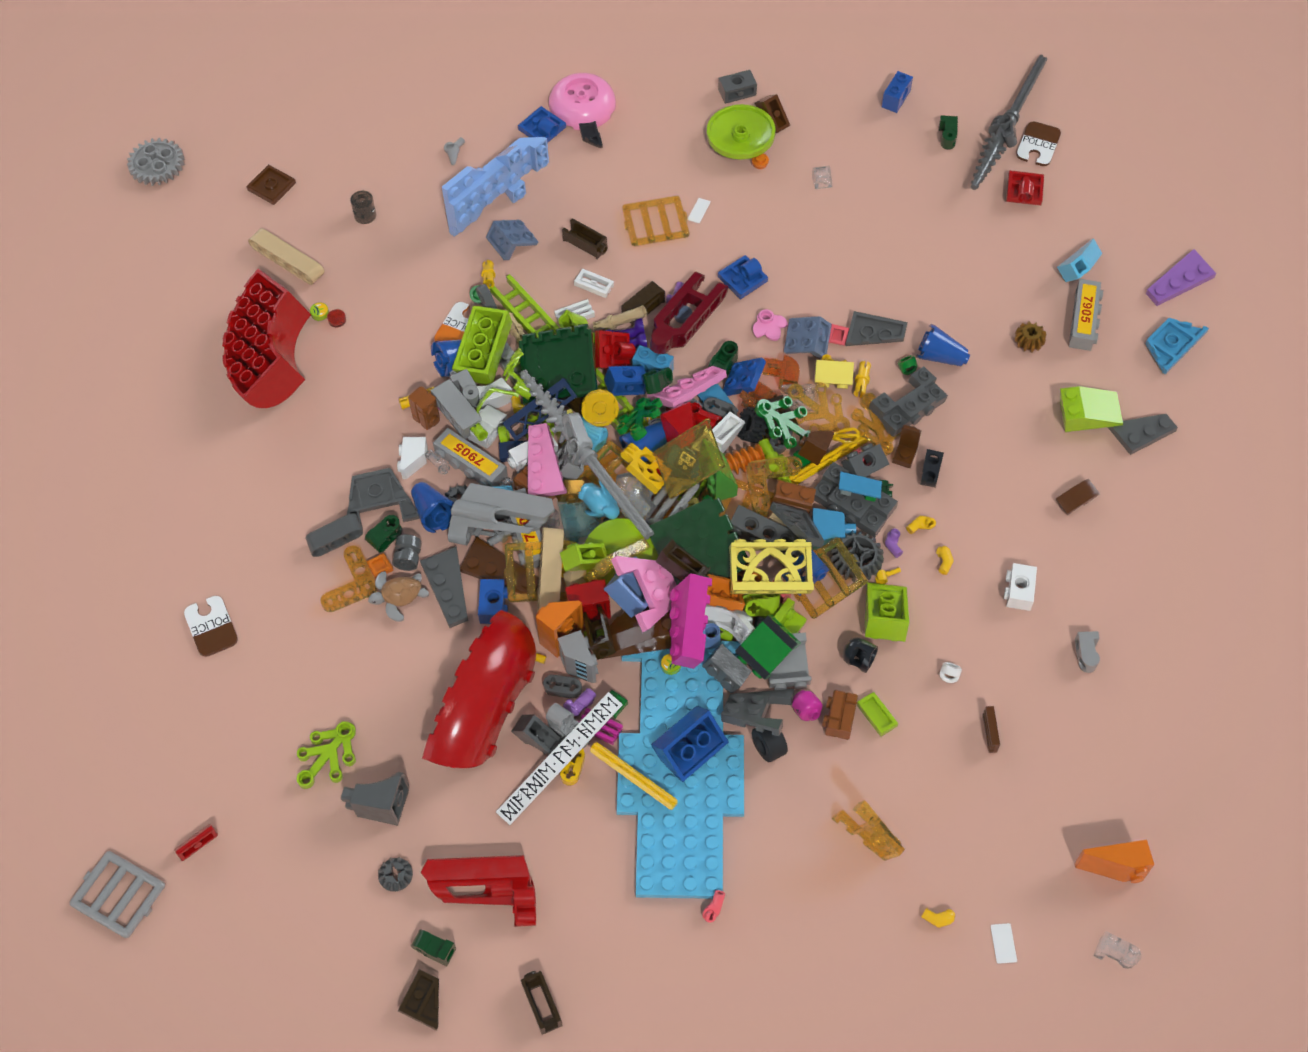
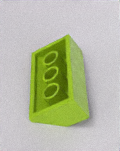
M473 306L452 367L453 371L458 373L467 369L475 383L487 385L493 383L512 325V320L507 310Z

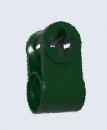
M734 341L724 342L716 355L710 360L708 368L715 366L724 369L728 375L731 367L738 360L737 343Z
M669 367L659 371L653 369L642 375L647 394L658 393L673 382V373Z
M395 515L386 516L366 534L365 540L379 553L384 552L402 534V527L398 517Z

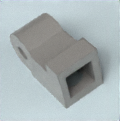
M465 369L451 375L450 380L457 389H460L462 395L471 406H477L480 401L479 390L468 370Z
M1098 631L1078 632L1075 638L1078 664L1080 669L1086 673L1095 671L1100 661V656L1095 649L1100 639Z

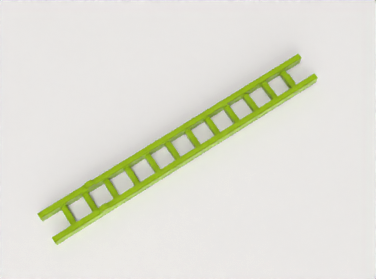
M510 274L506 278L514 290L503 296L495 286L493 288L490 286L492 295L509 313H513L517 322L523 326L528 334L536 333L537 338H539L538 332L550 329L554 330L556 334V329L559 326ZM520 295L524 302L514 308L509 300ZM530 306L535 313L524 319L519 312ZM541 318L546 325L535 331L530 323ZM596 368L597 380L601 383L597 388L602 390L606 388L608 391L604 381L605 376ZM622 395L615 396L623 409L618 412V416L611 423L614 428L619 425L618 418L627 413L630 414L634 410L628 399ZM644 419V421H643V426L645 427V426H648L649 424H648V422Z

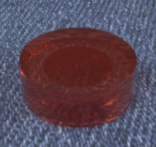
M334 309L327 315L328 323L332 327L338 328L346 323L345 313L340 309Z

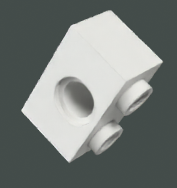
M1013 563L1011 570H1007L1006 582H1009V586L1004 591V599H1007L1006 607L1031 610L1034 603L1037 567Z

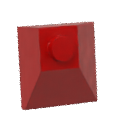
M691 402L684 403L660 414L670 451L676 446L685 451L699 444L700 434Z

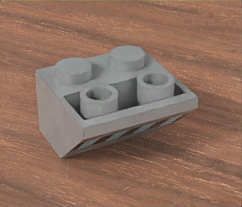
M581 630L557 638L560 658L566 673L590 683H595L596 674H599L596 666L598 663L595 654L590 652L587 636L583 637Z

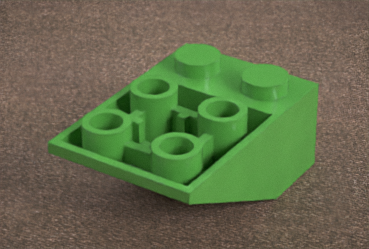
M704 439L703 448H701L703 458L700 461L703 468L701 470L703 473L702 479L707 481L709 495H713L714 500L717 498L725 500L737 496L738 485L725 455L707 439Z

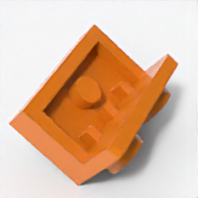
M707 574L712 579V586H708L707 595H710V604L708 605L722 606L731 611H743L745 606L742 594H730V579Z

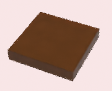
M268 164L246 187L249 192L275 205L296 184V180Z

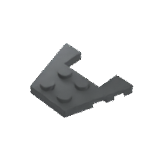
M391 468L352 476L347 515L356 514L362 530L360 513L398 504L403 522L420 519L416 508Z
M794 689L730 694L721 713V722L744 728L746 725L756 727V731L764 732V729L772 731V735L780 736L783 728V719L764 717L770 704L791 705L795 696Z

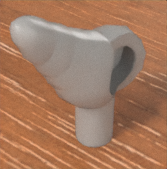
M462 137L455 143L447 142L444 145V151L448 154L451 165H455L460 151L459 148L465 143Z

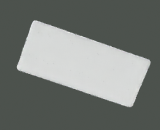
M698 198L688 220L700 223L711 201Z

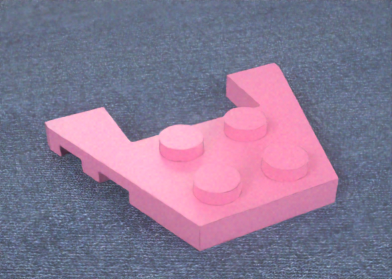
M616 556L611 559L617 575L621 576L634 572L650 609L635 615L643 633L649 630L671 609L670 592L677 586L672 574L655 562L656 560Z

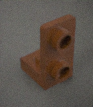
M903 425L899 445L892 463L911 468L918 450L922 432L920 429L914 426Z

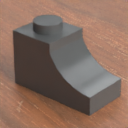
M534 714L522 715L511 731L525 744L537 748L547 756L563 741L562 738Z

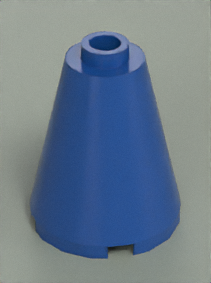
M930 324L929 327L932 329L930 332H925L918 348L921 353L920 355L916 354V358L955 366L967 364L970 358L969 350L936 325Z
M461 340L436 341L432 343L431 355H435L436 361L433 363L440 376L449 377L450 372L453 371L452 367Z
M662 421L645 426L647 434L638 441H634L630 432L620 436L619 442L624 449L630 443H633L640 450H643L646 446L656 454L667 443ZM641 457L645 463L649 461L646 457Z
M425 482L414 485L411 495L422 526L431 533H437L435 530L439 529L442 531L446 530L450 525L451 509L454 502Z

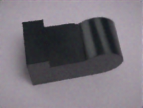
M927 449L920 485L936 488L944 452Z

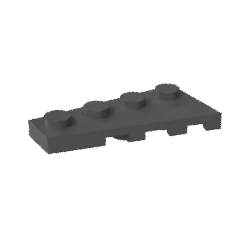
M457 546L421 560L420 563L449 628L468 621Z

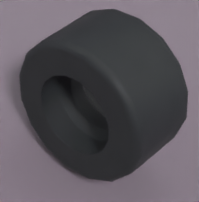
M756 728L752 730L751 734L754 745L765 761L773 762L787 754L788 746L782 732L780 736H774L772 731L764 729V732L756 731Z

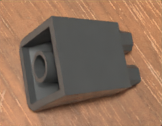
M397 772L379 782L356 784L355 788L344 787L341 800L346 802V809L353 810L357 817L398 826L409 793V783L404 773Z

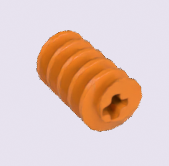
M755 444L754 449L752 446H748L746 450L744 448H741L739 452L734 450L732 455L729 452L725 454L731 471L734 470L736 475L739 474V468L745 473L746 466L752 471L753 464H756L758 468H760V462L766 464L763 450L759 444Z

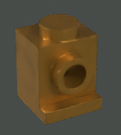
M564 480L563 483L567 493L556 495L558 502L574 503L575 506H579L583 500L578 498V494L584 485V480Z

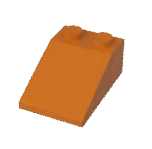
M1147 839L1083 849L1075 862V868L1122 882L1131 881V883L1144 881L1155 865Z

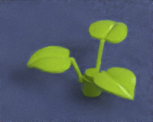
M521 348L514 352L503 373L504 381H507L510 375L517 380L513 387L516 391L491 388L479 401L476 408L478 414L485 400L493 392L514 395L517 398L521 395L528 400L531 397L530 388H527L524 380L514 372V368L520 365V357L524 355Z

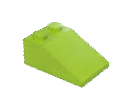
M1082 386L1060 388V405L1065 432L1123 426L1117 392Z
M867 582L865 637L905 642L909 626L907 587Z

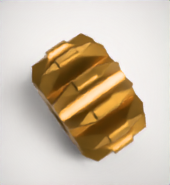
M1028 321L1027 324L1022 323L1016 329L1015 342L1018 343V348L1023 347L1024 352L1026 350H1030L1031 353L1034 350L1039 351L1045 345L1046 331H1043V326H1037V322L1031 324Z

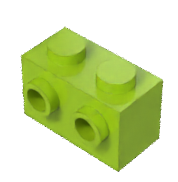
M592 542L579 545L574 543L568 545L566 550L560 552L565 572L594 570L609 562L604 543L592 544Z

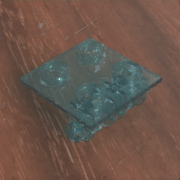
M584 502L559 505L565 536L569 541L577 543L580 537L589 536L597 526L602 524L601 517H592L585 513V510L590 509Z

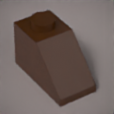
M777 94L768 95L754 103L756 107L764 110L771 116L775 124V133L791 126Z
M810 431L807 437L803 436L798 446L801 448L798 454L818 465L829 448L834 432Z

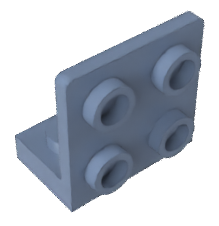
M518 219L493 221L486 236L503 260H510L516 246L538 244L534 234L529 231L523 221Z
M821 316L790 318L784 353H811L821 359L823 355L827 354L832 324Z

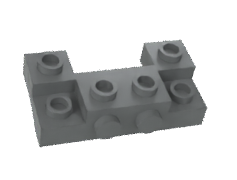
M923 366L911 374L908 382L915 388L913 391L896 402L884 392L871 401L869 409L881 420L886 431L894 437L902 431L903 425H916L922 417L932 414L935 408L946 401L948 395L935 383L937 378Z
M833 462L823 474L822 480L814 488L816 489L814 501L828 510L843 512L845 521L848 524H856V527L862 531L869 533L872 537H876L885 522L897 508L898 501L884 492H881V499L876 498L875 502L865 500L863 495L853 492L850 496L840 494V471L849 473V471Z

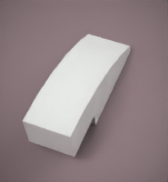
M729 412L707 434L706 439L724 453L744 426L745 421ZM703 443L694 451V454L699 456L700 459L703 458L701 454Z

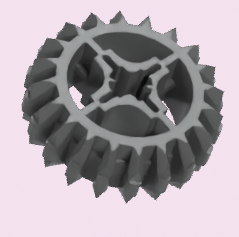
M852 531L850 536L845 533V539L840 537L837 543L834 542L830 553L831 564H834L833 568L838 570L839 576L845 575V580L851 577L854 583L856 578H859L862 583L864 577L870 580L872 575L876 576L877 572L881 570L884 552L883 549H880V543H876L875 537L869 538V533L863 536L861 531L858 535H855ZM852 547L851 550L846 551V553H842L844 550ZM868 560H872L869 564L862 566L863 563H867Z

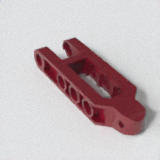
M695 271L654 318L655 328L652 330L650 349L654 353L665 354L672 348L684 347L724 300L728 292V285L719 282L708 295L702 294L697 290L702 281L704 282L705 275ZM690 303L697 307L680 328L669 326L670 321L675 315L679 314L680 309L684 305L686 306Z

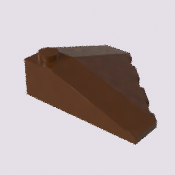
M647 606V607H646L643 611H641V612H644V611H647V610H650V609H649V607ZM670 610L649 630L643 633L636 617L633 616L631 618L624 611L610 625L616 653L602 659L670 649ZM605 634L599 637L598 642L605 639Z

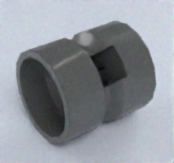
M404 534L398 536L395 545L396 551L392 560L393 566L404 571L417 569L422 541L413 535Z

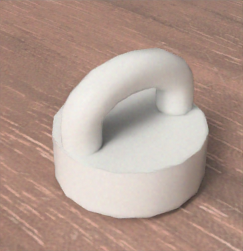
M944 662L941 667L940 678L947 683H955L961 675L962 668L954 663ZM945 674L953 676L954 678H948L945 676Z

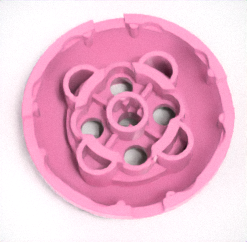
M575 73L564 77L556 83L549 96L550 112L566 122L567 126L573 127L574 130H580L579 123L596 121L597 127L603 125L611 118V114L616 108L615 94L611 86L601 77L590 73Z

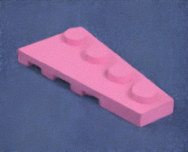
M711 366L692 374L693 378H682L677 381L678 384L672 387L668 385L658 393L647 394V397L651 401L660 398L663 406L673 409L692 400L696 395L705 392L714 384H718L727 377L726 370Z
M547 423L528 426V494L541 497L567 493L563 483L562 472L558 465V457L555 454L550 427Z

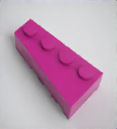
M690 573L670 592V655L672 656V664L694 669L704 661L706 634H703L706 624H708L705 608L706 604H710V595H707L708 586H712L711 578Z

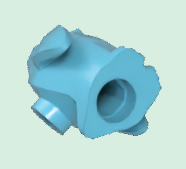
M598 480L600 486L594 483H584L578 498L583 500L590 509L585 510V513L592 517L616 519L620 513L619 506L601 481Z

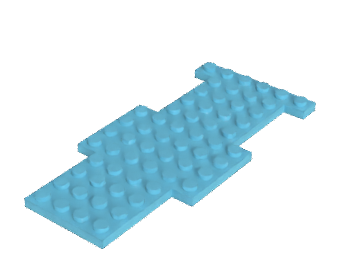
M721 641L719 646L723 644L736 657L738 656L735 652L741 645L738 641ZM716 648L705 649L704 661L694 669L681 666L680 671L674 675H668L661 669V659L670 653V649L622 656V661L642 662L640 733H619L618 757L678 800L676 807L670 810L618 773L617 815H638L636 897L713 899L716 890L723 891V817H744V735H725L729 743L684 782H681L664 765L651 746L654 741L696 706L709 710L723 732V722H721L723 687L717 679L710 676L705 668L702 667Z

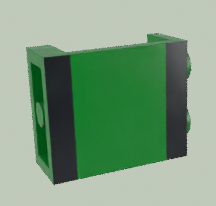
M768 615L735 652L738 654L737 658L746 665L748 663L753 668L752 672L756 677L765 680L771 676L770 674L801 642L773 615Z

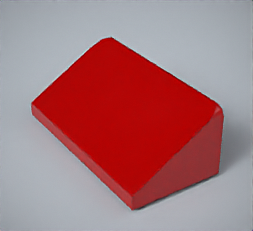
M208 824L175 848L174 851L181 861H184L216 838L218 834L212 825Z

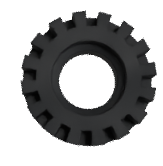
M753 407L744 408L739 418L745 421V424L737 436L741 440L758 443L760 442L759 440L763 439L762 435H766L765 429H768L765 418L759 417Z

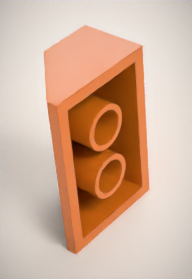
M580 601L550 602L546 607L540 608L536 614L539 643L557 658L560 656L557 638L579 630L581 632L584 631L583 610Z

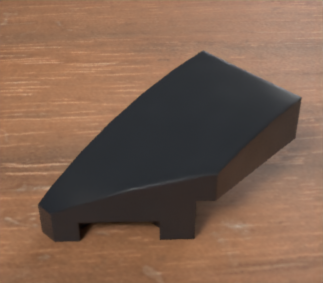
M596 121L579 123L582 140L598 148H603Z

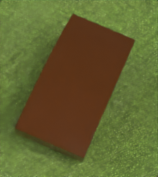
M1086 479L1057 497L1056 501L1065 513L1069 515L1080 506L1093 500L1100 493L1091 481Z

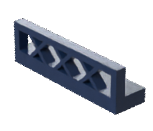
M565 378L546 390L550 392V400L555 397L557 399L556 402H562L557 408L561 405L566 406L577 398V395L570 387V383ZM567 389L571 396L566 400H559V393ZM536 398L503 422L515 441L528 434L527 424H531V426L538 425L548 419V414L542 417V405H536ZM539 412L538 421L535 423L528 422L529 415ZM519 423H524L523 432L516 435L512 428Z

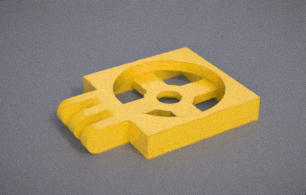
M630 443L621 453V457L629 463L626 470L654 494L661 489L674 473L646 446L643 450H640L635 444ZM641 457H646L651 464H646ZM657 468L665 474L664 479L657 473Z

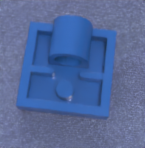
M542 106L518 125V130L526 136L546 137L547 143L566 128V122Z
M746 255L718 272V278L728 285V288L739 299L744 298L768 282V276L762 271L759 261L756 258L749 259Z
M761 357L734 363L723 388L725 394L731 396L755 391L766 361Z

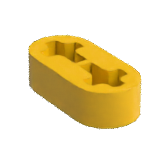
M583 748L578 752L580 757L576 758L575 763H573L572 759L560 771L561 781L565 785H574L580 778L585 762ZM570 768H573L574 776L567 779L566 774L569 773Z

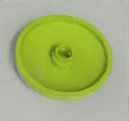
M744 104L732 105L717 111L710 118L707 125V139L710 146L722 156L732 159H750L765 153L772 146L775 139V124L771 116L758 107Z
M617 518L608 520L597 526L585 541V543L592 542V544L604 543L609 560L608 563L594 570H586V578L589 582L594 579H605L607 585L616 573L611 559L616 556L630 558L636 556L639 559L657 560L658 558L657 551L650 537L645 539L630 519Z

